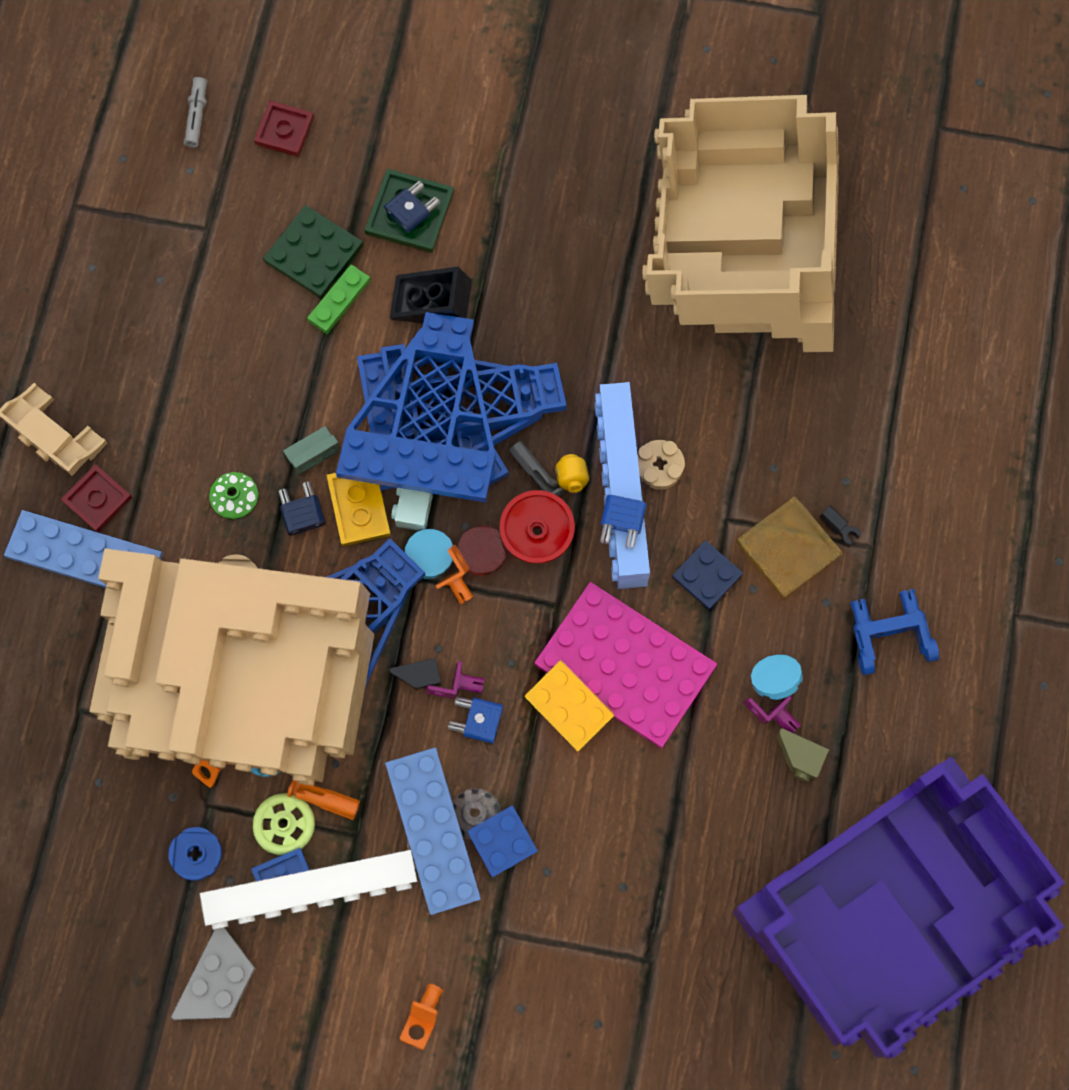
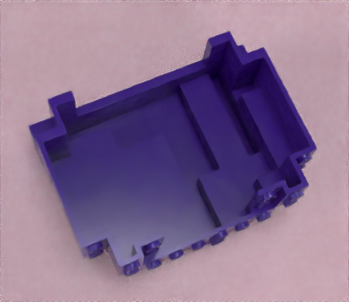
M950 757L919 777L905 790L789 871L787 870L771 881L757 894L738 906L733 911V914L749 937L756 939L770 961L778 964L834 1046L843 1044L844 1047L850 1046L862 1037L876 1058L885 1057L888 1059L891 1057L892 1059L905 1050L904 1043L917 1035L914 1031L922 1024L925 1028L939 1019L936 1015L943 1009L948 1012L959 1005V997L962 996L964 998L977 992L982 988L979 983L987 977L990 981L1003 972L1001 967L1007 962L1013 965L1024 957L1022 952L1028 947L1038 945L1040 948L1060 937L1057 932L1064 926L1045 901L1048 902L1061 892L1058 888L1065 882L986 777L982 774L970 782L954 759Z

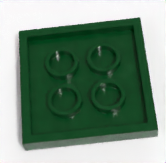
M387 169L365 227V234L433 253L455 192L454 187ZM420 181L423 183L424 188L414 196L423 205L428 203L433 197H437L440 203L430 211L429 217L410 233H407L385 211L384 206L405 188L410 189Z
M305 205L267 252L263 260L267 265L322 299L363 247V241Z

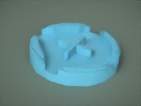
M435 529L421 530L416 532L406 544L405 553L425 572L426 575L423 577L425 579L439 577L447 572L453 563V559L448 553L452 542L441 531Z
M777 654L759 661L752 670L751 680L753 688L758 695L762 697L769 696L770 699L777 700L795 693L800 682L802 683L803 675L800 664L794 658L788 655Z

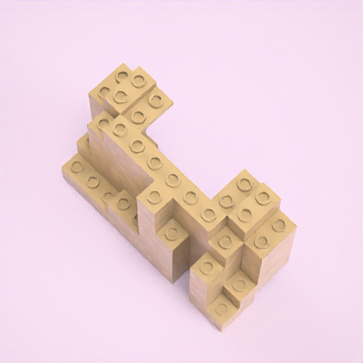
M807 95L690 99V109L685 110V118H661L659 129H655V143H659L657 146V157L662 159L663 178L658 180V192L661 193V198H657L656 204L657 212H660L659 217H655V231H658V236L653 237L654 254H648L647 265H643L646 295H650L652 305H674V315L679 316L680 325L714 324L715 333L772 332V338H798V342H803V352H833L839 173L836 112L808 113Z
M104 549L98 579L106 584L100 615L108 620L89 712L97 715V720L112 725L108 747L115 749L117 755L124 756L127 759L139 760L140 756L149 757V753L159 754L158 758L174 761L175 756L177 759L191 764H200V760L210 761L209 766L225 768L226 764L235 765L236 770L251 772V767L261 769V773L276 776L277 771L286 772L293 776V780L298 781L299 784L314 786V782H323L327 754L335 758H345V754L353 755L374 640V633L365 625L370 593L361 582L181 558L179 563L165 562L151 554Z

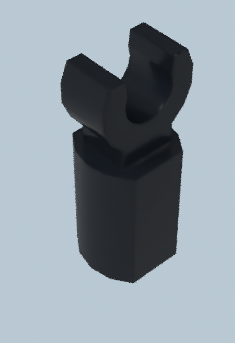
M831 505L819 516V519L836 535L839 534L841 536L842 543L847 547L852 545V541L848 539L849 534H853L857 539L862 535L859 529L850 527L848 525L849 522Z

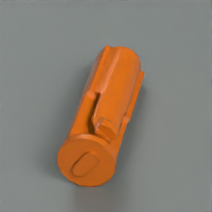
M292 780L288 788L287 797L291 798L294 795L296 799H302L321 807V809L354 820L359 808L360 800L315 785L299 784L298 781Z

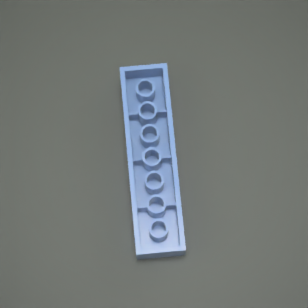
M630 382L601 384L599 393L595 394L594 406L598 422L597 437L600 440V463H605L602 464L601 472L602 486H607L605 487L604 506L607 495H616L642 501ZM643 519L641 533L637 534L633 549H630L633 534H631L629 548H626L628 533L611 530L609 556L615 559L612 560L611 576L612 582L617 581L618 589L648 586L650 568L645 522Z

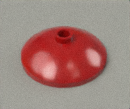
M533 490L516 496L507 504L501 515L500 535L504 546L514 557L527 563L543 564L557 559L569 548L574 537L575 522L569 506L560 497L547 491ZM539 528L542 530V533L535 535L533 530Z

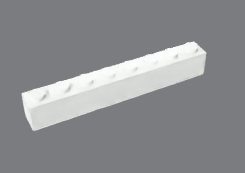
M411 850L208 891L200 893L205 925H212V930L228 927V921L238 919L239 924L255 921V915L265 914V918L281 916V910L291 908L292 913L308 910V904L318 903V908L333 905V899L344 897V902L360 899L359 894L370 892L372 897L386 894L385 888L396 886V891L412 888L411 883L417 882L412 853Z

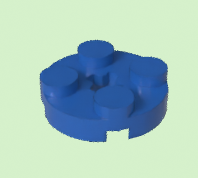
M192 827L182 831L183 833L174 838L169 848L168 856L172 868L181 877L191 881H200L213 876L221 864L223 855L222 846L218 838L207 829L201 827ZM195 847H199V851L202 852V857H198V861H193V857L189 856V852H193Z

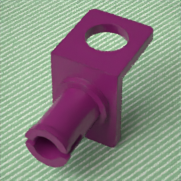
M458 661L455 665L451 690L428 685L425 689V694L450 699L456 696L459 689L481 694L484 678L462 674V662Z
M791 696L782 698L767 714L752 698L743 701V704L761 723L774 719L783 729L791 733L795 732V728L798 729L801 725L785 709L786 704L792 699Z

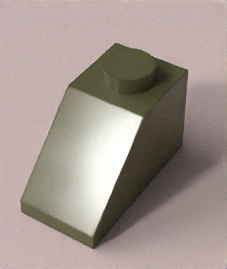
M781 728L776 738L789 770L795 773V778L808 783L809 780L814 782L819 775L829 749Z

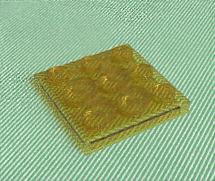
M796 496L736 541L782 599H785L843 554Z

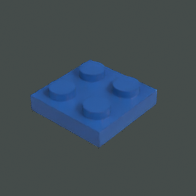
M513 805L467 830L491 877L538 852Z

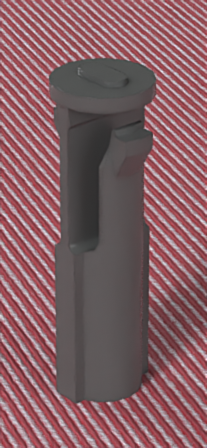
M522 441L509 449L540 490L553 493L558 497L564 493L562 487H556L558 486V481L549 476Z

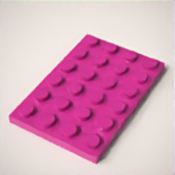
M592 582L588 584L534 663V666L548 673L562 660L615 714V719L661 749L717 666L716 662Z

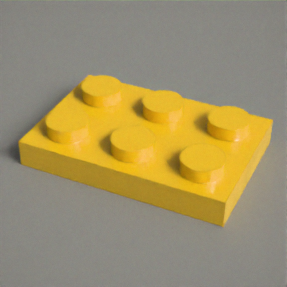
M336 473L327 475L342 547L391 536L380 485L337 478Z
M562 660L524 696L577 751H580L615 716Z

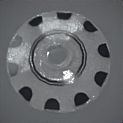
M473 788L465 790L457 795L452 802L462 837L471 840L467 830L501 812L496 798L483 789ZM474 808L480 811L479 816L475 818L470 816V811Z

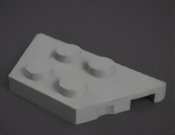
M225 927L214 930L171 1016L172 1019L232 1018L256 968L245 956L242 949L233 940Z

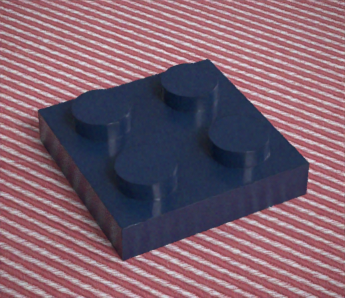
M705 540L672 575V579L707 610H710L738 581L743 572Z

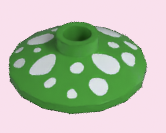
M231 472L223 474L215 480L210 489L209 499L212 508L218 515L226 519L235 520L243 518L253 511L257 504L259 493L257 485L251 477L243 473ZM234 489L237 491L234 496L228 495L230 490Z

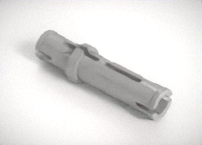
M201 77L193 78L192 93L188 97V104L190 106L184 145L193 148L199 146L203 108L206 107L207 103L205 93L208 82Z

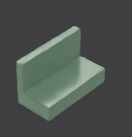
M326 426L283 450L298 476L341 451L336 438L330 434Z

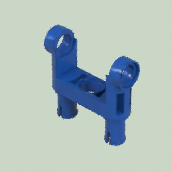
M909 589V592L904 590L899 593L905 613L902 616L873 621L870 620L866 599H860L859 603L858 600L850 603L856 622L853 630L860 652L858 654V661L863 676L875 673L873 660H876L870 639L914 630L920 653L924 654L926 661L939 660L937 643L934 638H931L925 613L919 610L915 589Z

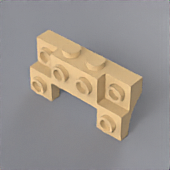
M33 383L25 392L6 402L0 408V418L20 434L17 438L24 445L30 447L32 444L38 449L35 453L47 462L50 459L73 476L87 459L92 461L107 445V441L96 434L89 426L73 439L68 432L43 413L54 399L40 389L37 384Z

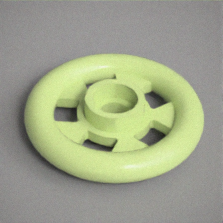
M280 793L267 798L258 807L253 819V833L257 842L263 849L275 855H284L298 848L302 849L310 841L314 832L315 819L311 807L306 801L296 799L294 795L291 798L287 797L288 793ZM278 804H284L285 811L274 814L273 807ZM296 808L303 815L299 820H296L295 816L291 813ZM264 819H271V830L263 829ZM282 819L288 821V825L285 828L279 827V822ZM296 827H299L303 832L295 840L291 835L296 830ZM275 834L279 837H285L282 845L272 842Z

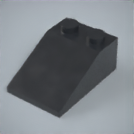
M459 267L396 275L390 319L423 323L426 312L467 319L472 279Z

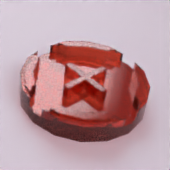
M490 526L470 528L462 535L458 542V550L470 568L468 571L475 575L485 576L500 569L506 560L507 549L502 542L500 532Z

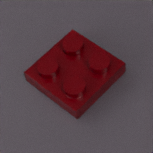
M269 100L254 138L255 145L299 157L314 120V113Z
M95 464L61 498V501L94 531L99 533L132 499V496Z

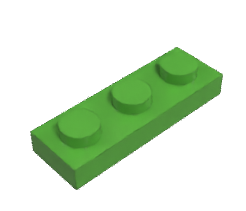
M351 264L308 316V322L328 334L370 283V277Z

